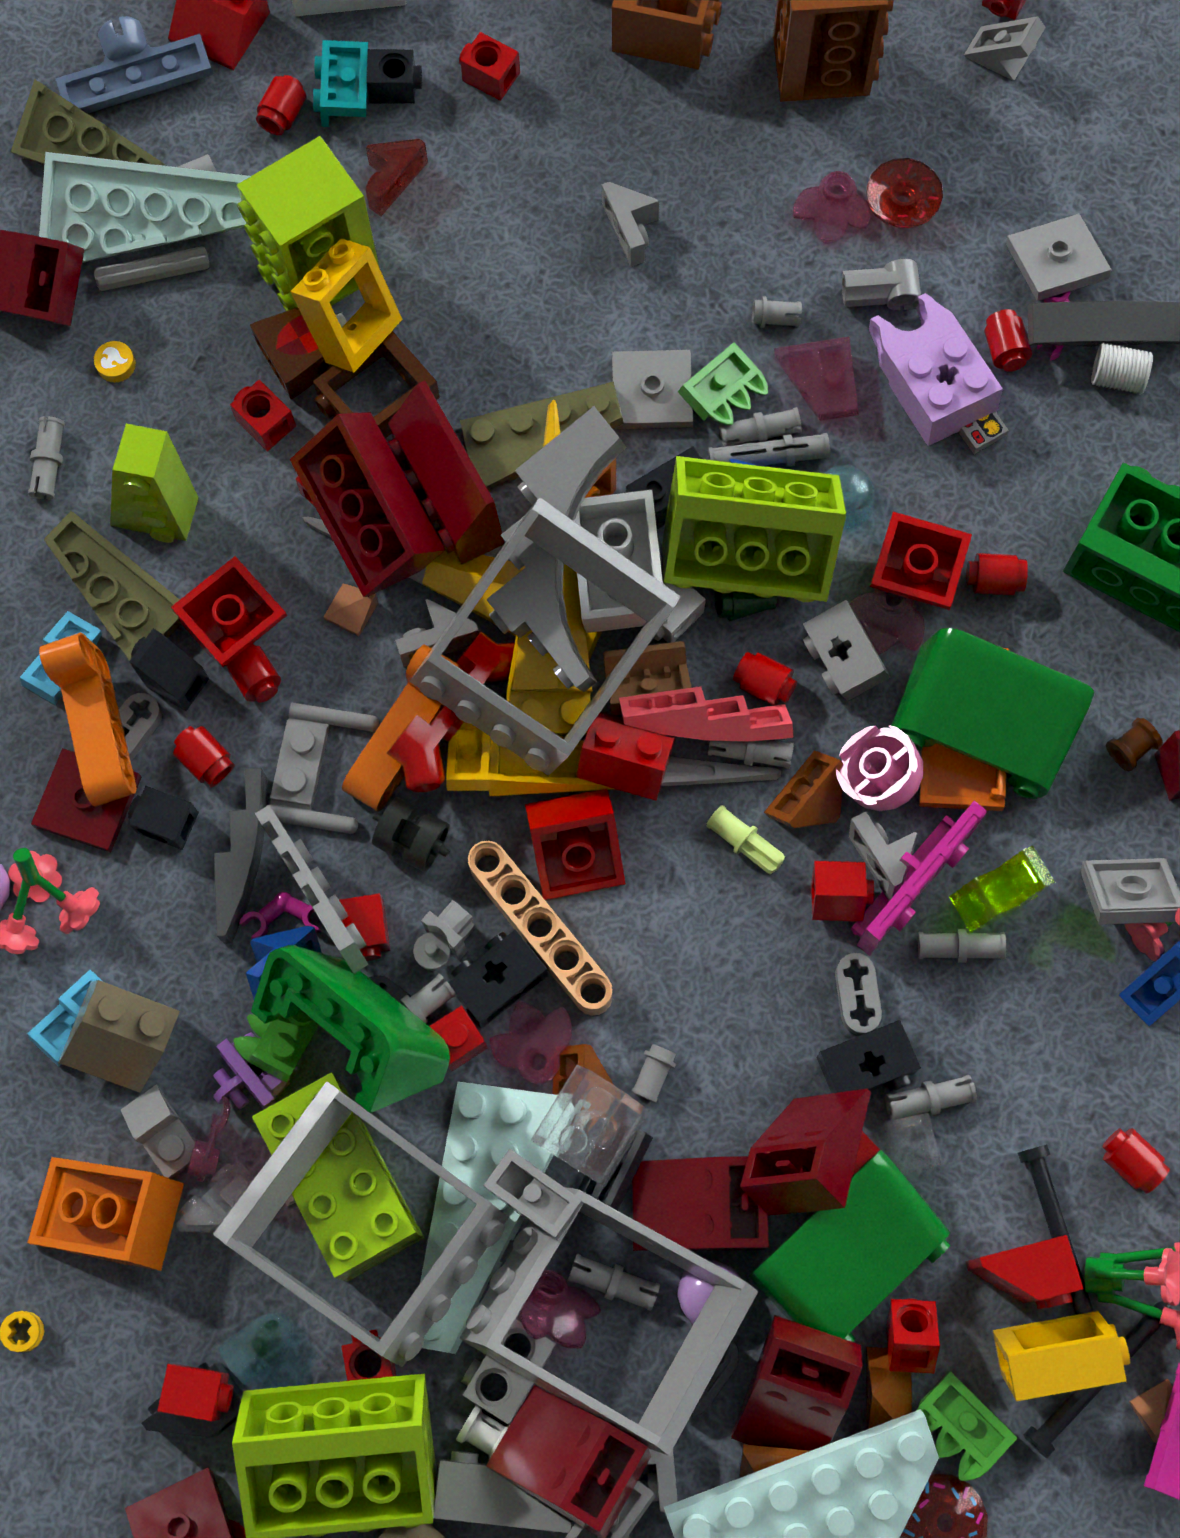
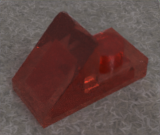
M412 139L366 146L369 165L378 172L371 176L365 191L369 209L379 216L386 212L428 163L426 145L422 140Z

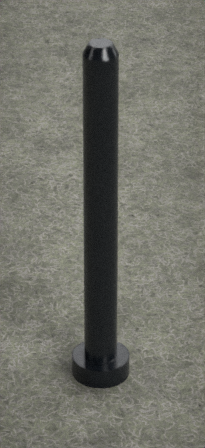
M1048 1145L1018 1152L1020 1162H1028L1051 1238L1068 1236L1083 1286V1290L1071 1292L1075 1313L1078 1315L1094 1312L1089 1295L1085 1291V1282L1044 1158L1050 1155Z
M1163 1301L1157 1302L1154 1307L1162 1310L1164 1306L1172 1309L1168 1303ZM1145 1315L1124 1337L1130 1359L1162 1326V1324H1159L1160 1319ZM1105 1385L1074 1391L1038 1430L1031 1426L1023 1434L1025 1439L1042 1456L1048 1458L1055 1451L1051 1443Z

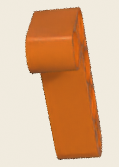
M81 632L40 646L39 654L47 676L61 688L80 777L87 799L92 806L97 807L135 794V777L110 670L102 651Z
M425 644L416 651L409 662L406 670L407 685L349 770L342 785L344 792L378 812L386 805L404 777L403 766L389 756L387 751L417 715L430 724L444 706L439 701L425 696L420 688L409 682L432 649ZM441 655L442 657H444L445 659H447L448 661H450L451 663H453L455 666H457L458 668H460V669L462 670L461 665H459L458 663L452 661L451 659L447 658L446 656Z

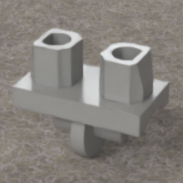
M453 900L438 917L429 911L421 920L426 934L420 936L414 944L413 954L416 962L426 970L441 969L449 961L451 952L453 957L460 961L467 953L464 941L476 928L475 924L472 923L473 917Z

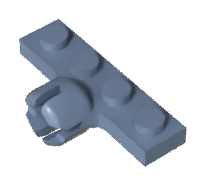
M122 16L119 17V21L124 35L119 36L115 32L112 20L104 23L98 32L105 56L104 62L100 65L55 79L60 95L88 114L214 74L200 34L159 47H150L141 23L135 18Z

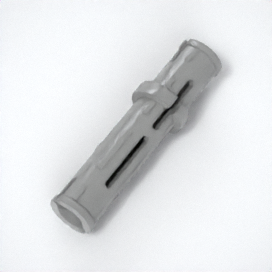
M827 433L792 438V435L789 434L783 435L781 440L718 448L710 447L708 448L709 460L729 462V459H737L758 466L785 463L786 467L795 466V462L821 458L829 459L830 444Z

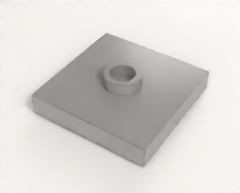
M1080 214L1007 236L1006 245L1037 301L1110 279L1112 269Z
M690 350L612 352L613 381L624 424L614 429L693 427V409L678 393L682 385L691 379Z
M1167 859L1082 861V878L1098 924L1176 922L1175 913L1180 908V891Z

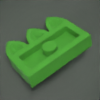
M733 342L683 384L678 393L703 421L709 417L718 423L732 425L734 423L733 414L729 405L742 410H750L751 402L747 390L759 395H767L768 386L762 372Z
M299 1009L297 1015L286 1019L280 1015L277 1020L266 1024L254 1014H249L247 1016L248 1023L260 1038L252 1036L236 1037L233 1040L236 1050L249 1063L287 1083L319 1024L301 1009Z
M947 1371L918 1403L917 1410L921 1409L925 1415L930 1432L939 1427L942 1428L935 1444L939 1458L950 1457L962 1450L965 1451L958 1468V1479L960 1481L974 1480L984 1475L1017 1439L951 1371Z

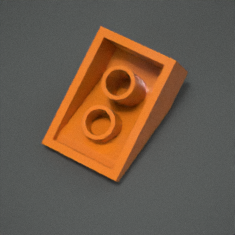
M52 1157L27 1243L120 1264L161 1271L184 1183L148 1171Z

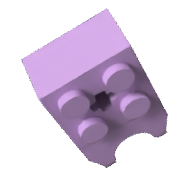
M924 293L918 296L919 303L916 307L921 319L920 328L913 331H902L878 315L870 319L869 331L877 347L879 365L888 378L891 389L927 446H930L959 432L961 427L991 413H997L1003 388L953 313L937 303L931 296Z

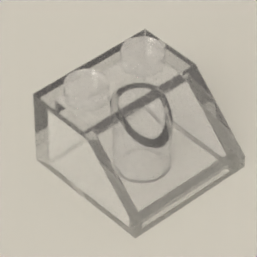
M576 1065L530 1141L605 1187L649 1115L650 1110L591 1070Z

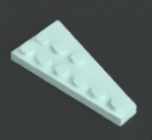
M45 152L39 237L63 241L84 248L82 261L84 263L242 228L246 221L237 207V204L241 202V198L236 185L251 176Z
M457 1082L442 1167L492 1203L509 1218L504 1224V1231L500 1239L494 1245L488 1247L478 1260V1267L473 1277L467 1283L461 1284L451 1298V1305L446 1315L438 1322H434L426 1333L422 1348L456 1354L462 1342L460 1336L466 1328L469 1314L475 1307L480 1305L479 1301L491 1277L502 1264L500 1259L510 1240H514L524 1221L523 1217L483 1186L509 1149L545 1173L555 1151L560 1150L566 1138L564 1134L574 1114L578 1115L584 1103V1100L581 1098ZM439 1178L420 1283L477 1205L442 1178Z

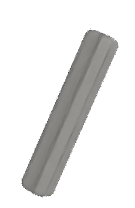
M200 246L96 268L94 270V277L99 290L105 291L205 270L209 268L210 263L205 247Z

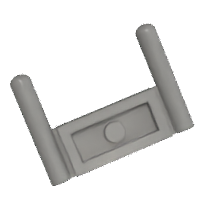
M292 702L289 708V719L285 726L269 805L281 823L353 834L358 829L356 818L311 811L328 738L329 725L374 732L379 727V719L374 715Z

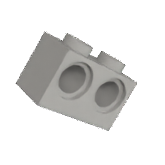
M515 1319L501 1345L506 1347L507 1340L514 1334H524L531 1343L530 1353L525 1359L543 1369L557 1344L518 1319ZM487 1355L482 1362L475 1358L461 1383L468 1386L463 1393L464 1397L507 1424H511L534 1384L532 1381ZM492 1373L502 1375L507 1382V1392L498 1401L488 1399L482 1389L484 1379Z

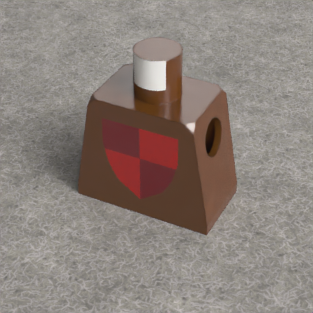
M298 307L250 324L258 347L290 400L313 385L315 379L334 366L325 362ZM340 312L336 314V317L341 327H343L347 320Z

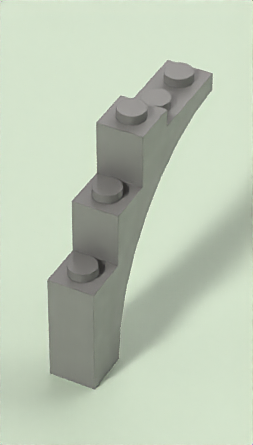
M593 406L515 470L523 480L517 487L532 506L540 497L574 521L584 497L602 471L627 447L595 406ZM522 518L501 534L505 541L509 539ZM524 536L509 559L518 570L523 566L526 568L486 599L494 609L489 616L504 634L510 630L521 638L532 630L533 632L527 636L542 656L549 652L558 665L553 668V671L568 689L574 685L577 689L585 692L597 681L580 656L568 625L563 596L564 563Z

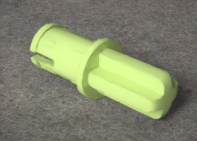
M720 806L707 822L706 827L712 829L734 847V853H743L767 873H774L785 859L784 854L757 834V827L747 826L729 812L725 806Z

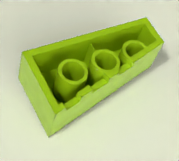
M126 423L112 469L110 526L149 533L152 538L166 543H171L174 539L187 541L199 497L168 432Z

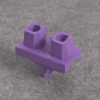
M252 1032L244 1035L256 1037ZM227 1038L216 1046L220 1051V1056L236 1074V1076L231 1078L225 1069L221 1068L213 1075L221 1086L213 1096L218 1104H223L231 1099L238 1109H242L249 1103L248 1098L241 1091L246 1087L264 1110L275 1104V1099L291 1084L290 1079L286 1083L266 1071L257 1077L249 1067L251 1063L242 1058L236 1050L234 1042L231 1044Z

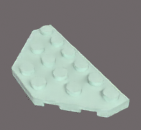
M921 1409L675 1502L665 1506L664 1510L674 1538H900L939 1456L926 1417Z

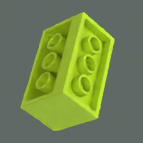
M321 136L236 185L241 198V202L237 204V207L246 221L244 225L245 231L253 242L250 247L259 262L257 265L258 271L268 286L275 283L280 291L277 294L278 299L286 311L298 307L290 291L341 238L370 247L378 264L364 195ZM354 277L330 301L331 306L359 290Z
M676 456L662 539L663 583L672 584L679 588H691L693 586L712 588L721 593H731L733 591L753 593L763 598L781 596L794 598L801 602H813L815 600L827 602L846 518L839 475Z
M332 1072L252 1116L271 1155L326 1082H329L351 1099L345 1085ZM351 1112L292 1192V1196L334 1278L349 1282L425 1239L364 1121Z
M425 1373L243 1391L232 1447L246 1538H285L306 1535L320 1537L328 1533L348 1531L369 1532L379 1528L400 1526L413 1528L421 1524L433 1523L436 1462Z

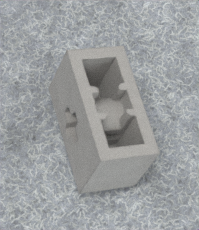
M847 600L803 623L808 633V636L803 638V641L813 659L816 660L821 657L827 671L822 673V677L833 695L840 692L848 701L891 678L854 609ZM845 645L848 649L847 654L849 656L844 661L838 657L840 654L837 648Z

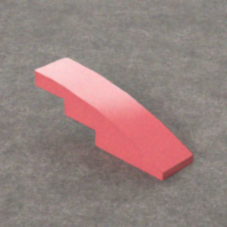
M701 686L619 698L624 725L663 735L706 741L746 742L793 738V724L785 704L748 709L743 695L705 700Z

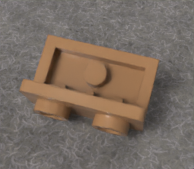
M679 641L647 646L609 699L611 714H622L619 698L692 688L687 668L685 643ZM628 648L605 651L603 653L605 680Z

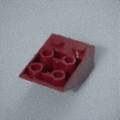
M0 230V311L71 326L84 248L63 241Z
M867 1088L793 1099L750 1148L740 1188L769 1216L845 1208L871 1091Z
M748 1156L649 1160L641 1162L632 1180L633 1220L690 1251L766 1250L769 1248L768 1214L740 1188ZM633 1242V1251H649Z
M774 1315L731 1439L748 1445L808 1451L830 1444L849 1406L862 1370L861 1345Z
M534 1385L486 1467L599 1538H606L647 1466L651 1454L648 1446L610 1423Z

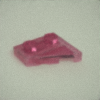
M849 337L774 348L777 362L819 421L859 415Z

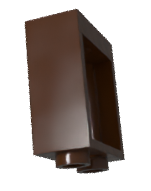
M392 331L354 373L333 366L315 379L313 384L317 397L314 398V402L327 418L332 415L335 417L337 414L353 413L335 391L383 356L412 388L374 416L384 438H387L391 435L388 423L415 386L425 380L437 400L440 398L438 384L435 378Z

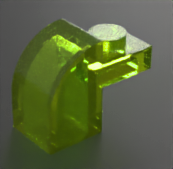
M1030 846L1021 850L998 868L972 879L950 895L949 898L968 930L972 933L1037 898L1039 893L1054 884L1055 880L1034 846Z

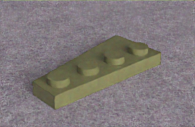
M34 79L11 149V153L42 165H45V152L166 166L151 154Z
M614 381L460 420L467 454L488 491L490 492V488L506 480L511 482L518 478L519 475L515 470L543 448L548 405L553 399L557 403L560 433L593 406H595L612 429L624 424Z
M70 511L44 538L50 550L129 661L131 660V653L135 644L142 637H147L153 628L169 638L181 625V622L171 608L180 599L74 512Z

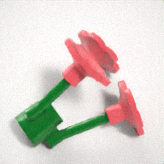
M1176 1242L1174 1247L1117 1254L1101 1252L1100 1258L1087 1257L1085 1264V1291L1087 1293H1097L1098 1302L1116 1304L1160 1319L1159 1324L1174 1328L1177 1340L1176 1349L1180 1350V1311L1165 1306L1162 1310L1115 1294V1291L1123 1292L1125 1280L1144 1281L1146 1285L1161 1286L1162 1301L1169 1303L1171 1306H1177L1180 1302V1242ZM1162 1259L1159 1267H1145L1144 1270L1125 1269L1124 1264H1120Z

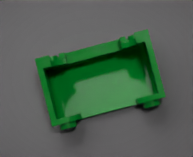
M942 628L920 647L892 726L897 727L908 735L918 751H922L923 747H931L936 743L1010 774L1008 782L1014 787L1013 791L1017 795L1027 799H1037L1048 794L1089 710L1095 692L1089 685L967 632L953 628Z
M287 945L270 952L251 1012L266 1024L277 1020L280 1015L285 1019L297 1015L299 1009H301L349 1049L351 1054L345 1070L351 1075L358 1074L362 1091L357 1093L355 1101L365 1110L373 1113L443 1082L450 1061L449 1048L445 1040L359 970L353 974L345 959L295 945Z
M880 1150L852 1176L845 1208L816 1211L774 1253L764 1260L749 1277L788 1320L853 1342L856 1338L851 1331L926 1258L933 1263L951 1246L945 1240L951 1232L895 1163Z

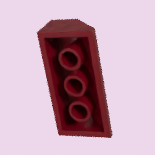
M426 381L418 383L388 423L393 439L387 443L398 463L404 461L408 469L404 471V474L414 493L421 491L424 500L420 501L430 522L437 521L440 525L441 530L437 531V534L446 549L445 551L447 554L454 551L462 565L504 545L505 542L501 536L502 530L491 494Z
M371 412L337 414L290 458L295 471L363 597H369L420 572L446 550Z

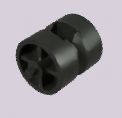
M399 797L391 801L383 815L375 812L372 819L377 821L378 824L372 837L373 846L392 856L402 853L404 862L423 872H426L432 866L439 854L447 857L450 850L444 847L450 830L449 823L430 813L420 816L418 807Z

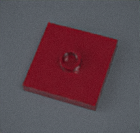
M62 748L31 825L34 828L111 853L135 794L97 807L92 806L83 789L75 752ZM133 771L137 790L142 776Z
M209 1467L125 1508L133 1538H235L214 1473Z

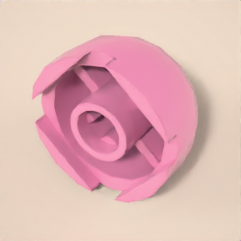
M875 725L864 728L847 741L839 754L843 766L840 772L836 769L838 782L842 790L864 808L875 811L896 809L910 801L918 791L922 781L923 760L914 742L908 735L894 726L879 729Z

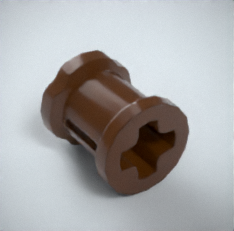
M1136 718L1132 722L1131 729L1118 739L1113 738L1106 743V749L1122 769L1130 772L1136 768L1137 761L1151 749L1158 750L1163 745V740L1149 721L1144 718Z

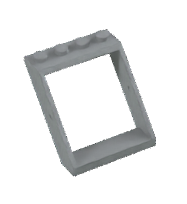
M539 497L522 518L409 682L420 688L421 692L428 698L439 701L455 712L456 716L462 721L474 725L489 735L494 743L506 747L525 760L528 766L542 771L549 776L569 757L668 618L681 596ZM524 536L647 621L564 739L441 656Z
M326 1082L213 1235L376 1353L403 1367L407 1361L413 1359L419 1353L424 1343V1336L434 1322H438L446 1315L451 1305V1298L461 1284L467 1283L473 1277L478 1267L477 1262L485 1250L500 1239L504 1231V1224L509 1217L336 1087ZM351 1112L477 1204L381 1339L252 1248Z
M564 1187L583 1201L584 1204L578 1212L583 1213L714 1286L638 1424L501 1345L577 1214L558 1240L531 1221L526 1228L519 1232L513 1242L512 1252L504 1265L493 1274L490 1280V1288L480 1305L475 1307L469 1314L466 1328L460 1339L557 1397L610 1423L648 1446L649 1449L670 1455L758 1291L746 1281L583 1191Z

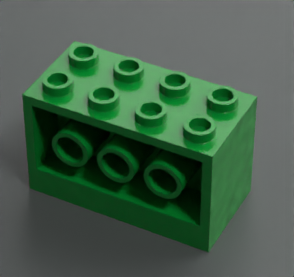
M1123 462L1062 572L1180 632V487L1167 485L1153 478L1147 470L1138 466H1129Z

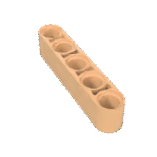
M489 840L475 844L468 855V865L474 880L546 966L549 973L578 1009L584 1014L591 1016L604 1013L612 1002V984L605 973L499 844ZM491 855L500 861L497 868L491 872H483L477 868L478 861L484 856ZM511 887L521 888L526 893L525 898L518 904H508L502 899L507 889ZM537 919H544L552 925V929L548 935L536 937L529 933V926ZM567 951L574 953L579 959L578 964L574 968L562 970L556 966L555 959L560 953ZM590 984L600 985L606 993L605 997L598 1003L586 1002L581 996L582 990Z

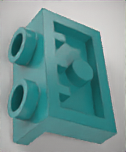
M322 40V56H315L314 64L315 79H321V89L313 90V111L320 113L322 127H329L330 116L366 117L368 42Z

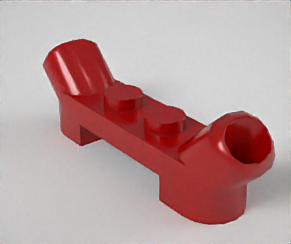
M481 631L456 663L461 665L464 672L482 684L506 682L509 680L515 643L497 644ZM446 706L442 707L430 724L417 715L387 751L389 756L403 766L406 787L412 792L422 793L436 790L445 780L439 742L442 738L449 742L464 723L456 716L455 712Z

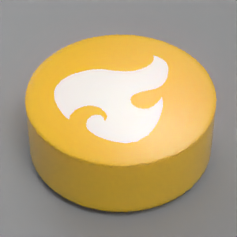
M106 342L97 349L94 355V365L99 375L106 381L122 382L128 379L135 370L136 361L131 349L123 342Z

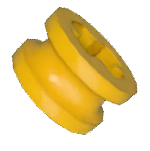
M27 1311L13 1312L1 1324L0 1340L10 1351H31L43 1340L44 1324L35 1313ZM28 1320L32 1325L27 1331L31 1338L26 1343L25 1340H18L16 1343L13 1339L17 1333L14 1324L17 1321L26 1324Z

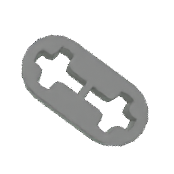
M146 693L131 695L119 709L124 734L127 731L129 732L125 739L130 760L135 758L162 720L160 705L151 695ZM149 705L150 718L145 719L141 717L131 727L137 718L133 712L137 706L143 709Z
M851 953L840 960L835 970V980L844 1027L850 1033L863 1035L878 1027L882 1019L881 1003L873 962L861 953ZM851 963H857L858 969H865L867 975L862 976L860 979V991H855L853 979L845 977L843 973L849 970ZM862 997L864 1010L872 1011L873 1017L867 1020L865 1027L860 1026L859 1020L851 1019L850 1014L854 1013L857 1009L856 998Z

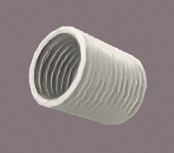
M1103 342L1100 344L1095 357L1091 383L1092 385L1096 384V386L1102 385V387L1114 388V390L1117 388L1126 392L1129 390V392L1133 391V393L1137 394L1139 392V394H1142L1150 377L1153 354L1152 352L1148 353V351L1132 350V348L1128 349V347L1124 348V346L1120 347V345L1113 346Z

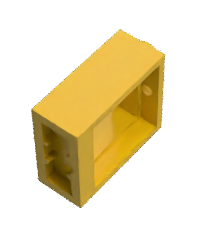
M342 238L329 249L324 257L290 291L325 362L353 373L403 320L371 248ZM354 277L365 303L341 327L330 305V301Z
M1099 1311L993 1330L1001 1375L1016 1401L1126 1382L1124 1365L1130 1364L1126 1340L1123 1336L1118 1337L1114 1324H1108Z

